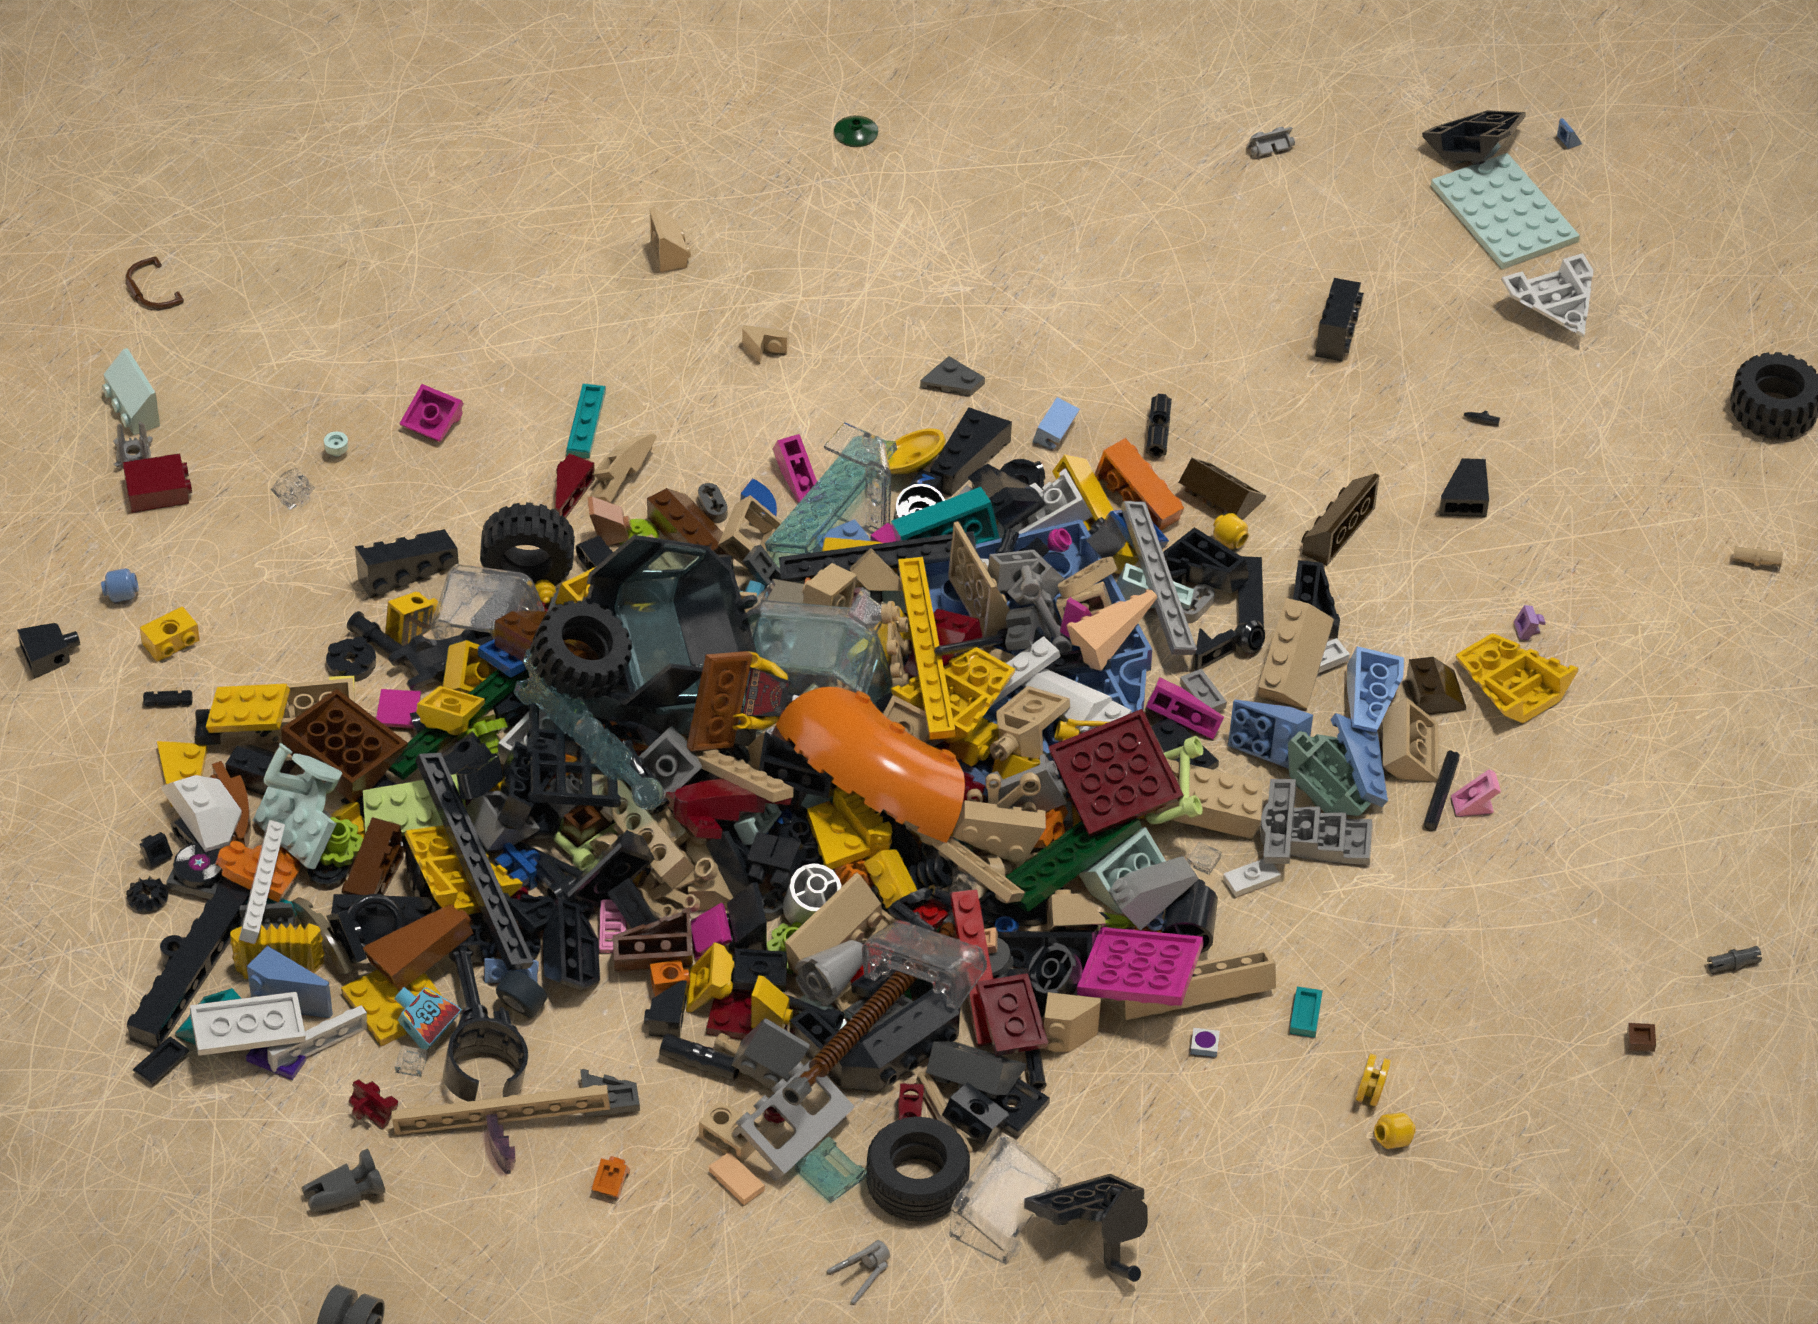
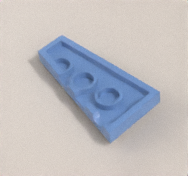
M1335 713L1330 720L1333 726L1338 727L1339 733L1337 738L1339 743L1344 744L1347 750L1344 756L1347 763L1354 768L1352 776L1361 799L1383 807L1388 802L1378 733L1352 727L1351 719Z

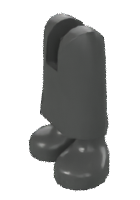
M368 1148L360 1152L359 1164L354 1169L350 1170L346 1163L305 1184L301 1188L304 1197L309 1199L308 1206L311 1212H321L362 1201L361 1196L366 1194L381 1195L386 1193L381 1175L375 1168Z

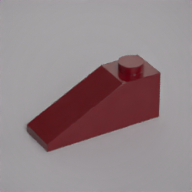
M570 453L564 461L559 462L556 469L555 510L560 513V516L563 515L567 518L595 480L593 475L595 472L594 462Z

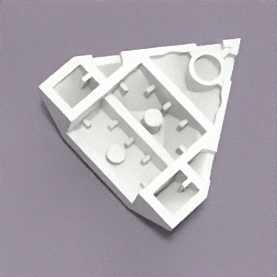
M1583 253L1563 259L1559 271L1527 280L1523 271L1502 277L1501 280L1512 298L1582 337L1585 336L1593 269Z

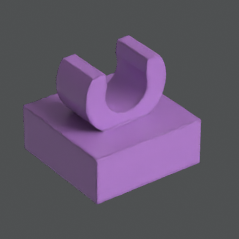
M1528 605L1523 606L1513 621L1521 640H1529L1532 634H1539L1540 629L1538 625L1546 624L1544 616L1536 614L1533 606Z

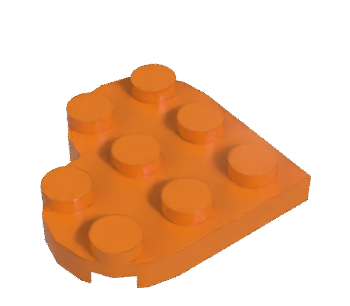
M232 841L229 846H225L219 851L215 864L223 869L222 875L251 890L262 845L250 849L239 841ZM279 847L268 898L276 902H280L294 883L301 866L299 860L282 847Z

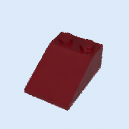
M936 609L933 613L939 646L983 638L979 619L941 609ZM913 649L904 666L905 673H909L911 679L918 676ZM967 651L943 655V667L949 664V660Z

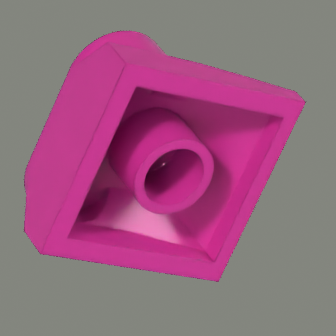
M421 384L399 424L441 442L452 424L461 419L464 403L458 398Z

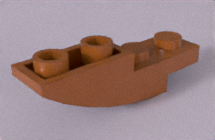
M222 761L212 764L213 775H210V778L219 779L242 810V815L232 835L231 842L239 841L248 848L251 836V818L244 782L240 775L230 778Z

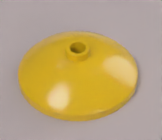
M935 428L921 429L906 434L889 444L882 451L878 458L879 466L883 471L891 474H910L919 472L920 469L924 470L942 452L946 438L941 430Z

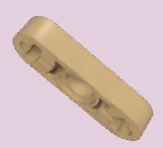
M1113 557L1097 560L1060 582L1057 586L1061 597L1068 598L1077 595L1114 573L1117 568Z

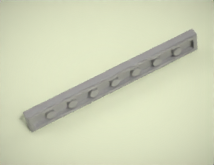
M1123 501L1121 510L1148 588L1158 597L1154 605L1171 654L1194 655L1197 648L1146 503Z

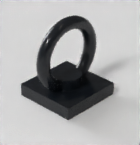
M382 894L364 895L353 902L348 910L337 911L326 916L334 937L337 941H341L352 963H358L367 959L363 947L367 944L364 943L365 938L360 925L355 921L357 914L362 908L371 904L382 905L393 914L395 931L406 926L402 909L390 897Z

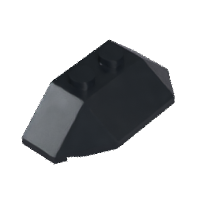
M558 897L555 900L543 933L544 976L564 985L584 990L600 981L598 938L590 922L582 914L584 911L581 905Z

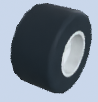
M516 970L509 971L496 988L497 996L505 1005L528 1018L534 1017L547 1000L546 992L538 983Z

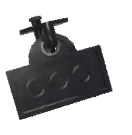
M1107 1174L1024 1198L1025 1209L1035 1213L1038 1217H1044L1052 1221L1055 1225H1066L1074 1219L1102 1222L1104 1264L1106 1268L1132 1282L1140 1279L1141 1271L1138 1266L1132 1265L1129 1267L1120 1263V1243L1140 1237L1147 1228L1148 1208L1142 1201L1144 1199V1188L1113 1174Z

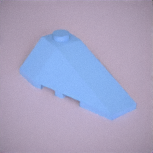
M1356 647L1347 663V691L1352 727L1377 732L1403 679L1404 657Z

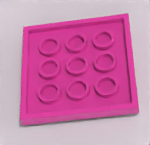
M1100 927L1083 970L1082 978L1078 983L1077 995L1108 998L1117 1001L1128 1000L1141 1003L1182 1006L1203 947V937Z

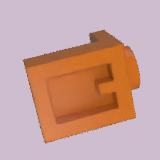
M610 1156L609 1160L601 1158L592 1190L619 1198L626 1174L629 1175L631 1170L627 1165H624L625 1160Z

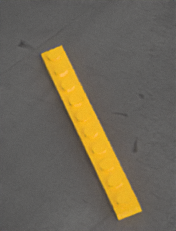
M923 557L898 559L930 740L955 737V726L942 656H937L934 653V649L939 646L924 560Z

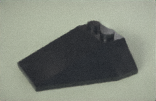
M1486 110L1432 127L1422 132V137L1443 160H1452L1453 163L1471 161L1472 164H1483L1486 159L1494 156L1526 117V112Z

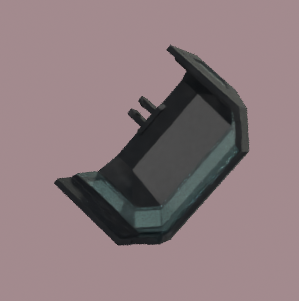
M633 535L589 573L587 583L590 584L588 596L583 597L582 601H587V604L591 605L596 603L600 605V608L604 610L607 608L612 611V615L615 618L618 617L623 622L622 627L627 628L630 635L628 639L632 641V657L622 676L627 694L609 691L605 694L607 697L615 698L624 705L646 708L695 704L706 654L743 651L757 653L749 623L757 621L762 614L758 608L745 612V609L752 608L758 603L757 597L753 594L745 596L743 599L741 598L734 571L709 546Z

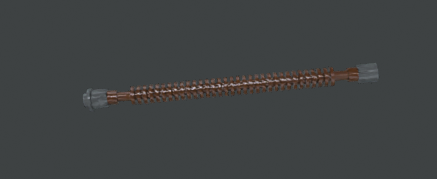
M953 909L949 911V916L942 922L943 926L939 929V934L930 935L809 1062L810 1070L804 1071L798 1078L795 1077L783 1089L782 1095L789 1104L799 1105L812 1091L811 1087L816 1083V1078L825 1077L946 949L945 942L957 935Z

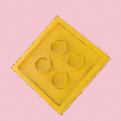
M375 970L341 987L342 995L353 1009L361 1005L367 1012V1028L381 1047L408 1034L398 1021L405 1008L394 1000L400 991L380 972ZM425 972L405 987L414 996H417L425 987L442 996Z

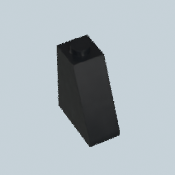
M1462 458L1441 495L1439 516L1487 517L1489 491L1486 459Z

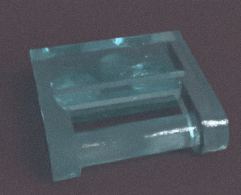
M827 1137L821 1142L819 1147L795 1164V1170L824 1198L832 1203L860 1183L866 1177V1169L861 1165L857 1166L836 1146L837 1143L831 1137ZM830 1154L850 1175L845 1177L825 1157Z

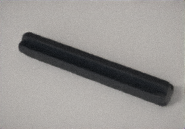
M1449 750L1446 753L1424 820V827L1426 829L1435 830L1438 827L1459 762L1460 754L1458 752Z

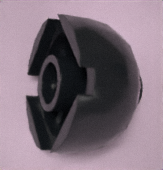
M1053 943V946L1048 948L1045 946L1040 948L1033 956L1029 965L1032 981L1030 980L1031 985L1036 991L1047 996L1048 992L1067 995L1072 993L1082 978L1080 959L1071 949L1059 943Z

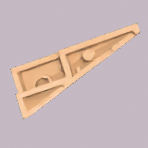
M1147 589L1144 594L1133 595L1130 597V600L1125 602L1119 601L1098 610L1097 614L1091 617L1085 616L1077 623H1069L1067 628L1071 643L1080 647L1084 662L1090 668L1101 671L1107 664V660L1111 659L1158 598L1152 590Z

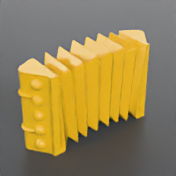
M837 786L834 789L832 805L870 848L869 856L865 857L866 861L883 850H890L892 844L891 824L889 822L883 823V816L880 817V813L876 814V810L864 804L865 798L856 792L848 794Z
M271 923L267 930L261 924L255 944L239 940L242 926L232 930L230 933V944L233 950L232 959L234 960L237 972H240L244 979H249L247 965L267 946L314 974L324 964L325 953L322 947L323 937L321 936L320 927L308 923L305 930L301 924H299L296 930L291 923L287 928L281 923L278 929Z

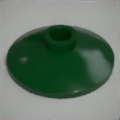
M847 116L836 123L834 135L840 143L846 146L863 147L876 140L878 126L873 120L864 116Z

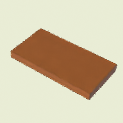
M750 652L706 654L687 748L690 751L731 748L734 746L737 730L733 729L732 726L738 725L739 718L733 717V715L741 713L753 656Z

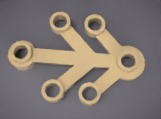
M888 601L887 604H882L881 619L883 624H888L887 654L891 656L890 672L893 687L897 685L903 687L909 684L911 676L904 671L902 655L912 654V642L910 639L903 640L898 632H908L909 623L907 617H900L899 606H895L894 601Z
M1028 772L1020 778V784L998 802V793L1001 788L1000 776L989 774L985 778L986 788L988 789V803L997 804L998 808L1013 809L1009 807L1023 795L1034 796L1041 789L1039 777L1034 773ZM991 781L997 782L995 784H990ZM978 789L968 791L967 801L983 802L981 791ZM1026 802L1021 806V811L1030 809L1032 810L1031 812H1037L1035 804L1031 802Z
M682 851L691 862L690 856L686 852ZM708 857L700 859L696 863L695 870L688 874L673 889L666 882L653 888L657 879L652 875L655 869L651 866L650 873L641 888L637 887V889L655 913L660 914L661 917L666 916L670 910L671 913L667 917L678 913L677 909L672 905H662L654 901L662 896L682 904L684 908L690 907V912H695L700 907V900L693 894L686 895L677 890L700 879L706 881L713 880L718 875V865ZM694 900L693 904L689 906V903Z

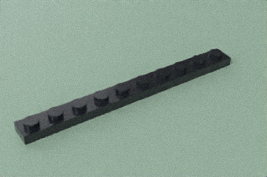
M419 754L415 762L507 971L529 969L534 961L442 754Z

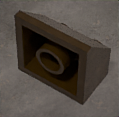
M1435 657L1409 659L1406 681L1415 705L1428 715L1466 710V704L1455 670Z

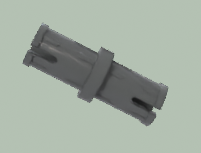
M1758 946L1738 951L1731 949L1728 953L1708 957L1707 962L1712 963L1707 965L1711 973L1730 968L1737 970L1743 965L1761 962L1762 957L1757 956L1762 954Z

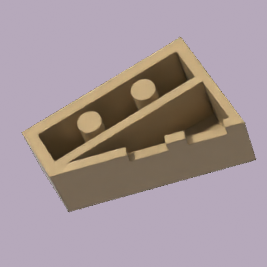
M965 800L953 830V837L1018 865H1022L1046 829L1045 811H1021V807L1005 809L998 808L997 804Z

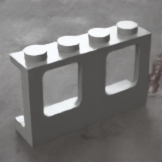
M799 1062L789 1072L792 1077L787 1082L782 1078L771 1088L774 1094L769 1098L764 1095L753 1106L756 1108V1111L751 1115L746 1112L735 1122L739 1127L732 1132L734 1137L741 1133L773 1169L768 1174L774 1181H777L855 1107L827 1076L816 1078V1083L830 1098L829 1102L816 1115H810L801 1104L796 1106L789 1104L784 1099L782 1091L795 1077L798 1078L804 1071L810 1070L809 1062L805 1065ZM768 1107H774L794 1129V1135L780 1149H775L754 1126V1120Z

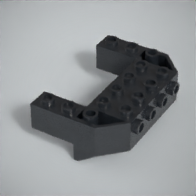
M908 939L890 952L889 960L903 964L919 947ZM943 958L938 963L933 962L909 987L918 999L864 1035L827 1074L841 1089L880 1091L887 1085L894 1084L898 1077L907 1071L914 1070L927 1057L930 1058L933 1042H954L957 1039L960 1025L962 982L946 958ZM808 1007L789 1020V1032L810 1044L805 1054L810 1060L839 1032V1030L836 1032L811 1007Z

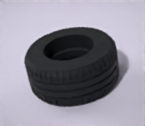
M908 1117L888 1124L872 1139L867 1152L866 1182L873 1200L884 1211L908 1221L933 1220L954 1210L965 1197L969 1183L970 1155L964 1139L952 1127L929 1117ZM923 1159L934 1163L941 1171L928 1178L914 1179L902 1175L895 1167L907 1160Z

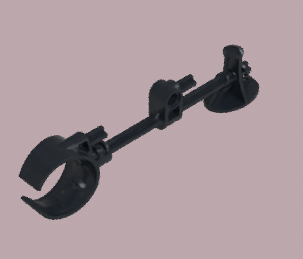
M407 842L405 864L408 883L414 897H423L431 890ZM482 913L471 914L473 925H470L473 934L449 952L451 961L456 962L465 1009L462 1011L458 1026L449 1040L443 1069V1080L447 1088L455 1096L467 1102L476 1100L480 1080L474 1079L463 1072L455 1059L471 1053H487L509 1062L517 1073L505 1082L503 1097L519 1093L522 1088L528 1061L526 1042L519 1033L518 1028L511 1024L509 1011H505V1008L501 1007L499 1011L493 1012L494 1018H489L487 1008L480 1003L472 962H485V958H495L498 950Z

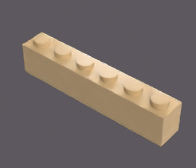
M1267 948L1199 962L1196 964L1182 1006H1168L1165 1004L1141 1003L1128 1000L1118 1001V1006L1125 1019L1129 1020L1153 1014H1162L1171 1010L1189 1008L1204 1003H1213L1218 1000L1237 998L1251 993L1264 992L1276 988V963Z

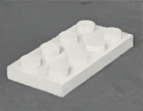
M297 992L190 1005V1015L198 1056L305 1042L306 1039Z

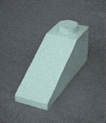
M1126 563L1116 583L1127 601L1133 595L1144 594L1145 590L1149 588L1143 570ZM1173 581L1182 608L1189 609L1194 589Z

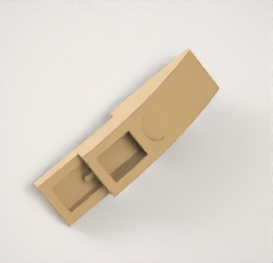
M654 433L639 435L615 447L595 470L593 475L599 481L590 497L593 496L611 503L616 497V492L621 483L625 481L626 474L637 473L641 469L642 462L651 451L657 436Z

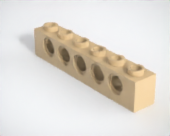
M596 774L592 778L593 795H608L607 775ZM617 775L618 794L621 796V805L617 808L603 807L600 812L609 822L613 820L616 822L613 827L620 835L628 830L644 837L655 858L647 868L649 869L652 866L655 869L652 875L660 884L666 882L673 889L695 869V866Z

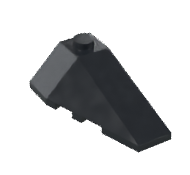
M988 463L968 476L975 489L982 487L991 501L994 516L1004 529H1012L1046 506V503L1035 488Z
M1099 930L997 931L998 938L1002 939L1009 947L1010 954L1013 956V966L1024 969L1029 968L1033 956L1040 948L1044 946L1048 948L1053 946V943H1059L1068 947L1077 955L1082 966V973Z

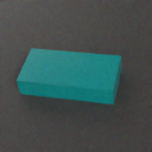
M1297 986L1289 1034L1316 1038L1323 990Z

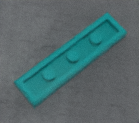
M582 384L566 449V456L570 453L581 458H590L606 394V386Z

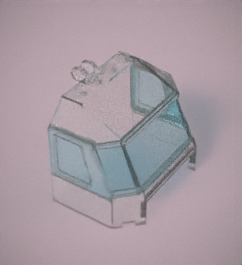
M772 580L767 588L758 595V603L751 608H758L762 614L757 621L749 623L757 654L764 659L774 662L787 674L788 681L792 683L791 693L804 694L810 690L822 687H838L855 693L861 691L870 697V700L877 708V700L890 693L891 688H893L890 672L891 656L887 654L888 624H883L881 619V607L885 603L882 601L879 604L869 597L871 593L863 587L851 608L767 600L775 586V582ZM902 655L903 667L909 658L908 655ZM749 672L748 679H747V684H746L745 694H744V698H743L742 708H744V705H745V699H746V694H747V688H748V683H749L750 672ZM766 728V729H764V730H760V734H761L762 732H764L765 730H767L768 728Z

